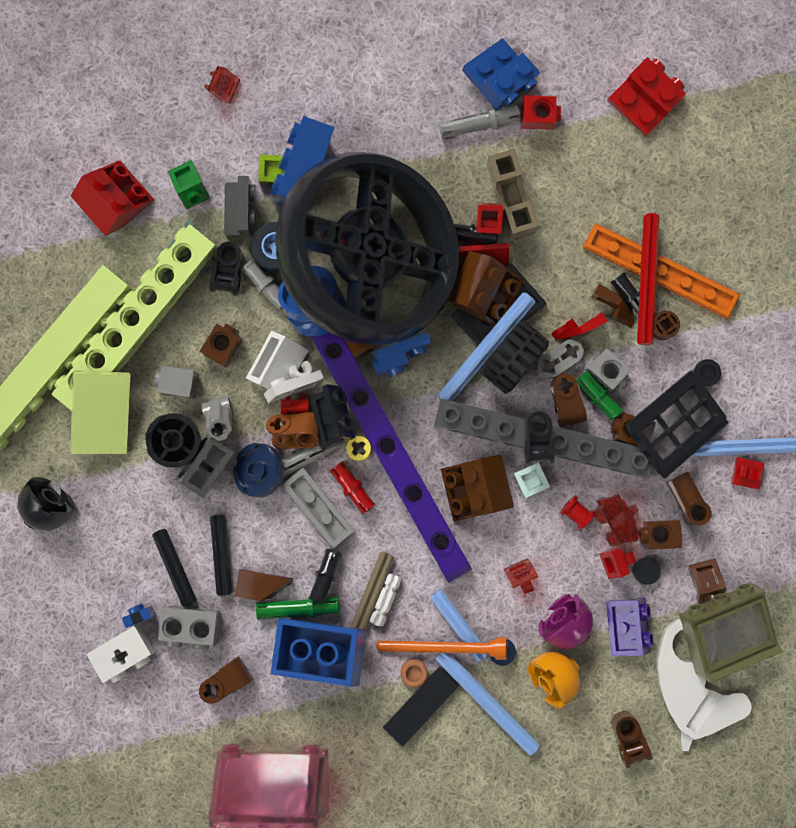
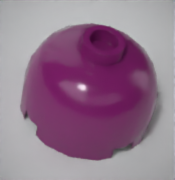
M565 594L556 599L548 608V610L555 611L544 622L541 619L539 622L538 632L540 636L552 646L567 650L583 645L589 640L594 618L588 605L577 594H574V597Z

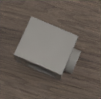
M606 348L585 371H588L605 389L608 388V392H610L614 388L619 391L628 382L629 378L626 375L631 369ZM605 365H611L615 368L616 376L614 379L605 377L603 373Z
M161 365V371L156 372L154 386L158 388L157 392L163 395L194 399L198 372Z

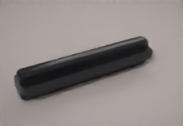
M213 515L210 517L216 594L218 596H226L232 592L226 518L224 515Z
M161 529L152 534L153 540L181 605L185 607L193 604L196 601V597L167 530Z

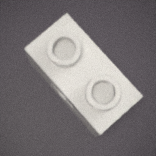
M137 624L86 655L102 683L111 679L112 683H115L128 675L125 670L135 665L136 669H139L151 661L149 656L155 653V650L140 624ZM126 651L128 656L119 661L117 655L120 652Z

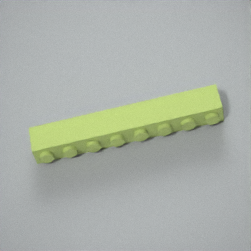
M104 265L101 266L0 386V452L9 443L7 440L9 435L13 431L18 432L25 425L26 419L24 418L31 410L35 411L41 406L44 401L42 396L48 389L50 391L55 389L54 384L60 378L59 376L66 368L68 370L72 368L71 364L83 348L88 349L90 347L88 343L101 327L105 328L107 326L105 322L118 306L122 308L124 305L123 299L133 290Z

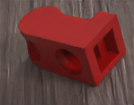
M477 202L476 232L501 234L503 205L500 203Z

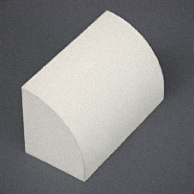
M271 331L246 378L268 390L271 387L270 383L279 378L292 379L289 375V369L295 365L298 370L309 350L291 339Z

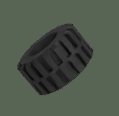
M523 320L517 323L482 365L480 373L504 394L509 393L546 351L550 341Z

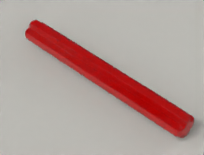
M647 213L643 217L637 343L644 346L651 345L654 339L660 216L656 213Z

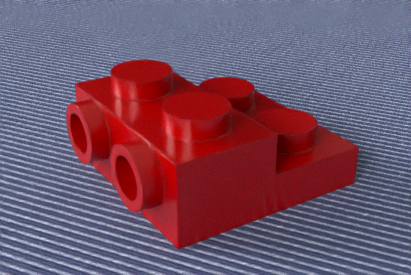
M648 57L608 98V101L645 137L686 95L683 91L685 89L684 84L676 77L669 78L664 73V65L658 59L650 60Z

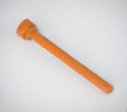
M496 637L495 640H490V643L381 640L377 642L376 649L381 652L490 654V657H495V660H507L508 640L507 637Z

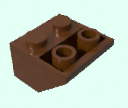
M469 251L457 275L454 289L448 301L462 311L495 326L512 306L524 280L493 257Z
M501 454L441 469L453 522L514 507Z

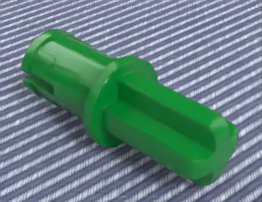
M588 371L578 377L576 380L577 384L592 399L591 403H595L610 421L623 411L622 407L607 393L608 388L604 389Z

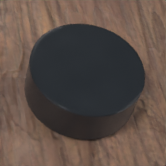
M710 359L698 362L693 369V373L697 374L705 387L715 385L721 378L719 364Z
M642 557L633 564L632 574L639 583L650 585L659 579L661 568L655 559Z

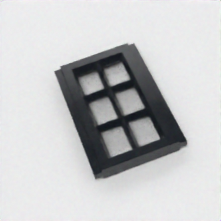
M690 370L626 423L625 426L656 472L664 479L729 422L726 419L727 416L697 374Z

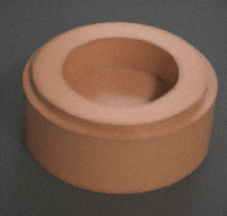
M418 659L407 660L400 670L402 681L409 687L421 686L428 676L426 665Z

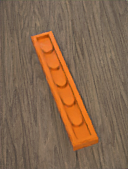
M595 223L583 249L640 276L642 246ZM658 254L656 285L725 319L730 317L740 296L739 293Z

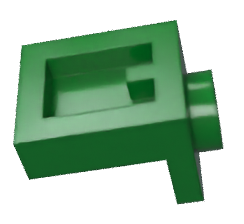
M192 160L168 171L174 188L186 209L210 198Z

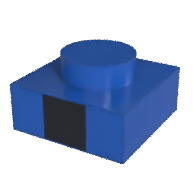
M142 603L128 609L129 615L123 617L122 620L125 628L152 618L156 614L152 605L145 608Z

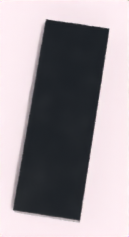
M438 666L384 724L383 728L403 747L459 687V684Z

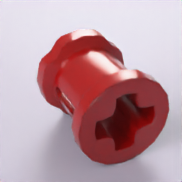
M576 495L572 496L559 512L562 516L566 515L578 525L577 529L580 531L584 529L596 514L594 510L590 511L582 505Z

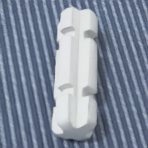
M392 573L388 574L384 583L386 585L381 590L375 605L376 610L371 615L370 623L379 627L384 625L387 618L385 614L389 613L396 595L395 590L399 588L401 583L399 576Z

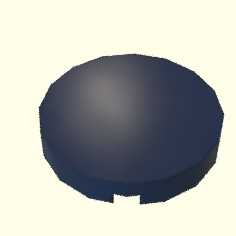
M252 443L245 446L236 457L237 463L233 468L235 484L242 493L251 497L263 498L271 495L279 487L283 478L284 466L280 454L268 444Z

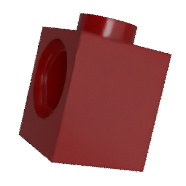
M524 95L521 129L553 130L556 122L561 120V105H557V96ZM539 108L545 109L548 116L540 118L535 114V110Z

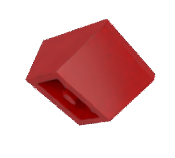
M120 160L82 175L71 194L72 199L105 236L122 229L155 200Z

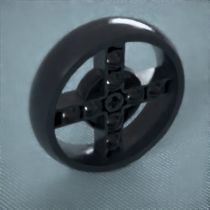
M349 152L325 159L307 170L293 185L282 204L275 239L278 267L283 282L294 302L321 329L338 338L357 344H391L408 339L422 331L436 319L445 307L454 289L459 268V246L456 229L447 206L435 188L421 174L407 164L377 153ZM345 177L359 178L356 209L345 213L338 222L307 214L312 198L326 183ZM392 194L408 208L415 218L426 246L409 242L400 223L390 214ZM315 230L318 231V233L321 236V239L317 237ZM341 238H343L346 241L347 246L343 244ZM307 250L329 255L336 272L348 283L345 308L336 302L321 285L311 266ZM364 271L368 274L369 279L365 277ZM401 274L426 280L424 292L418 304L408 315L396 321L379 322L382 289L396 281ZM361 297L365 300L366 306L362 304Z

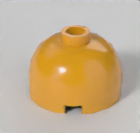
M551 651L545 652L529 662L530 665L527 666L529 678L536 689L540 684L547 694L544 700L552 707L561 709L576 697L580 689V675L578 672L580 669L573 658H568L561 653Z

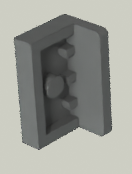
M238 176V182L225 183V236L252 237V228L256 227V213L252 211V201H256V185L252 184L249 176Z

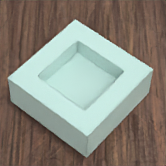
M539 462L513 474L524 498H528L550 487Z

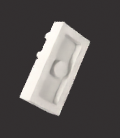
M304 361L301 364L304 373L298 372L297 367L293 365L289 369V375L292 379L286 380L285 377H282L270 383L271 387L264 393L268 404L317 386L324 379L321 371L311 373L312 367L308 361Z

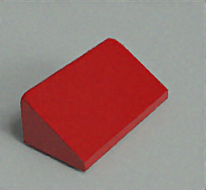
M509 244L460 246L458 271H460L469 251L491 256L505 267L509 266Z

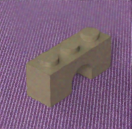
M515 148L488 156L486 165L498 203L503 205V219L509 239L513 240L536 233L539 225L531 200L528 201L523 188V173Z

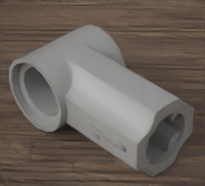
M229 396L202 403L208 436L215 438L217 441L227 439V435L232 431L231 420H234L235 416L234 412H231L230 409L232 404Z

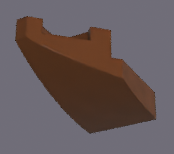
M598 284L591 298L615 309L610 319L632 328L634 318L623 299L608 288Z
M239 569L235 596L257 601L271 599L286 585H290L294 578Z

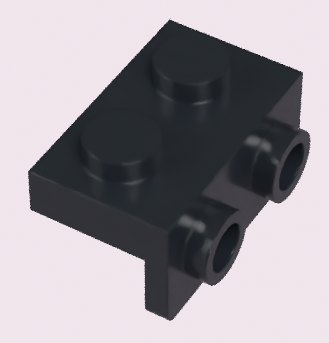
M326 384L322 386V392L310 397L322 448L331 449L354 439L355 435L353 432V421L349 416L346 405L347 398L342 387Z

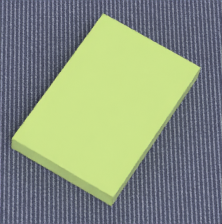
M73 372L71 454H127L130 373Z

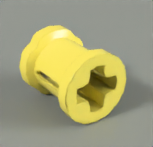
M356 436L348 441L346 447L347 454L355 461H363L371 454V445L366 438ZM355 442L357 444L362 442L366 444L364 446L366 451L364 455L360 453L356 456L353 455L355 449L352 445Z

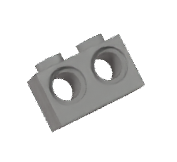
M165 605L161 607L158 641H166L165 646L182 647V643L193 644L194 649L208 650L209 645L213 646L217 643L220 610ZM172 619L178 620L182 625V630L179 634L173 633L169 628V623ZM198 622H204L209 626L208 636H201L197 633L196 626Z

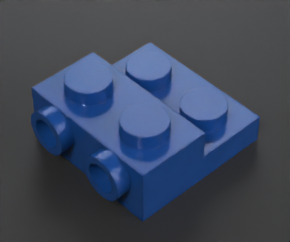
M503 38L466 63L462 69L464 74L495 110H498L503 105L507 107L512 105L519 98L518 94L522 91H525V93L531 91L538 84L536 79L540 74V71L524 53L518 56Z
M424 332L375 351L376 358L371 360L377 377L388 374L389 378L404 373V367L408 366L409 363L406 355L410 354V357L414 358L426 353V347H429L431 343L428 333Z

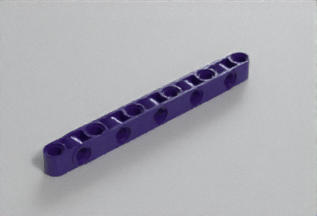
M330 333L321 336H311L337 385L342 387L347 403L447 582L450 583L471 571L472 568L345 341ZM333 345H338L342 348L341 356L336 359L330 358L327 355L329 347ZM365 392L369 396L366 405L357 406L354 403L353 398L356 393ZM384 439H391L396 445L395 450L390 454H385L380 450V443ZM417 486L421 489L422 497L419 501L411 502L408 500L406 491L409 487ZM438 534H444L448 537L449 542L444 549H437L433 545V539Z

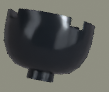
M168 413L158 416L150 423L145 433L148 455L156 463L164 467L179 468L189 464L201 448V434L198 426L190 418L179 413Z
M34 477L27 482L18 495L17 509L23 522L29 528L51 531L60 528L69 519L75 504L63 489L60 490L59 495L49 485L51 481L46 478Z

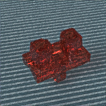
M619 494L611 497H601L596 501L599 506L595 509L593 515L600 524H609L611 530L606 533V539L610 546H618L626 542L637 541L641 538L633 517L639 511L636 505L627 506L625 500L621 499Z

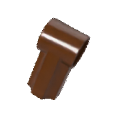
M685 472L666 482L687 524L699 526L706 524L710 520L712 515L711 508L703 500L689 472ZM694 506L702 509L703 516L699 521L691 517V509Z

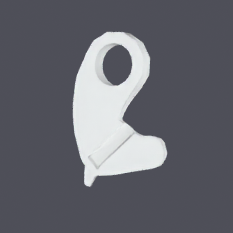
M675 619L664 628L660 638L656 659L661 694L667 710L677 727L681 730L682 751H689L693 739L696 740L711 735L746 718L750 714L752 707L748 697L742 692L725 695L705 688L706 680L695 673L693 662L682 661L675 655L673 639L680 630H683L681 620ZM705 625L701 627V631L711 663L717 645L714 633Z

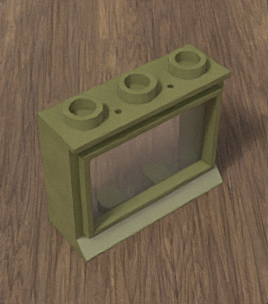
M751 583L741 584L736 588L737 590L717 594L712 600L703 604H693L688 607V610L679 613L697 675L712 683L783 652L775 636L764 589Z

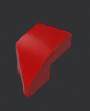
M601 312L578 327L572 318L551 334L555 340L574 338L601 327L608 320Z

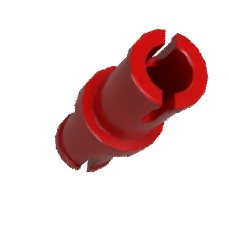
M344 461L329 471L344 489L343 494L350 497L362 515L376 505L361 485L363 483L361 480H356Z

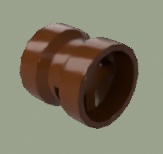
M662 311L655 315V339L667 340L679 331L680 320L675 313Z

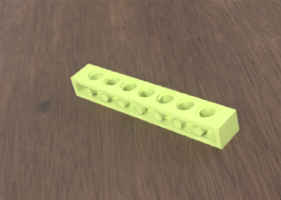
M190 224L187 228L183 227L177 232L174 237L175 243L170 249L166 248L160 253L157 258L158 263L153 270L149 269L143 274L140 279L141 284L136 291L132 290L125 296L122 308L118 312H113L105 322L107 326L101 334L98 332L91 338L88 343L90 346L84 354H79L71 364L73 368L67 375H62L54 384L56 389L52 395L71 411L73 372H120L198 276L200 270L216 254L218 247ZM185 249H190V260L184 263L180 262V253ZM172 270L174 272L173 281L164 284L162 280L163 273ZM151 291H155L157 299L155 303L148 305L146 303V295ZM137 312L140 317L139 322L135 326H131L129 324V316ZM116 333H120L122 336V343L118 347L112 345V337ZM102 354L105 357V363L98 369L95 366V358Z

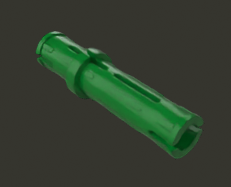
M309 597L303 600L256 603V607H258L256 608L257 620L299 616L315 618L316 615L340 614L339 597L326 598L324 604L314 603Z

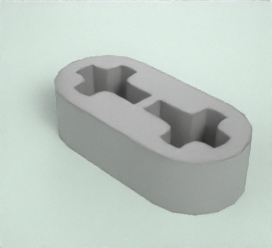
M567 340L542 356L536 364L538 375L543 379H553L579 362L584 354L582 345L576 340ZM567 345L570 348L576 347L578 350L575 353L577 357L575 359L569 356L562 360L560 356L567 351L565 347ZM557 359L559 363L553 367V374L549 371L545 373L542 371L544 360L550 363Z

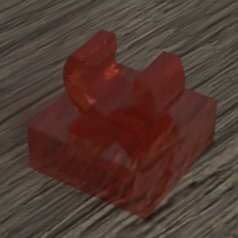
M217 66L216 70L211 71L209 74L212 76L210 84H205L204 88L220 101L231 104L240 79L225 67Z
M528 558L503 569L513 588L520 586L524 595L534 591L531 580L538 578V575Z

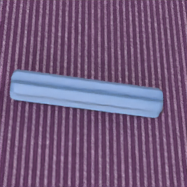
M439 590L431 596L432 602L462 642L481 643L443 590ZM472 654L478 662L488 656V654Z

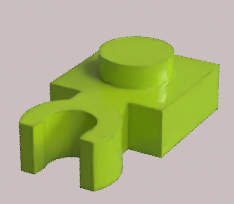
M259 154L258 183L273 184L277 174L282 175L283 170L278 169L282 156Z

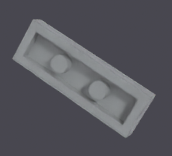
M304 468L300 469L282 484L332 548H335L355 531Z

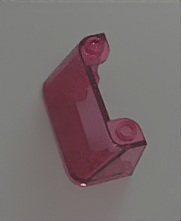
M239 744L223 745V749L217 751L209 808L210 828H318L330 817L328 749H319V745H304L302 750L296 753H245L244 749H239Z

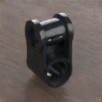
M231 241L222 243L216 251L215 264L210 279V292L220 290L232 292L234 296H238L244 254L239 246ZM229 249H235L237 251L235 260L226 262L224 260L225 252Z
M542 411L531 412L524 421L525 465L540 461H548L549 464H554L555 450L551 418ZM535 416H540L545 421V427L540 432L534 431L531 427V420ZM545 450L544 453H533V451Z

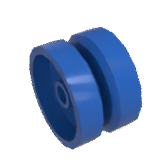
M312 266L315 275L328 294L345 308V298L333 274L324 267ZM282 282L279 287L278 300L292 327L299 334L309 337L328 333L312 322L300 310L289 294L284 282Z

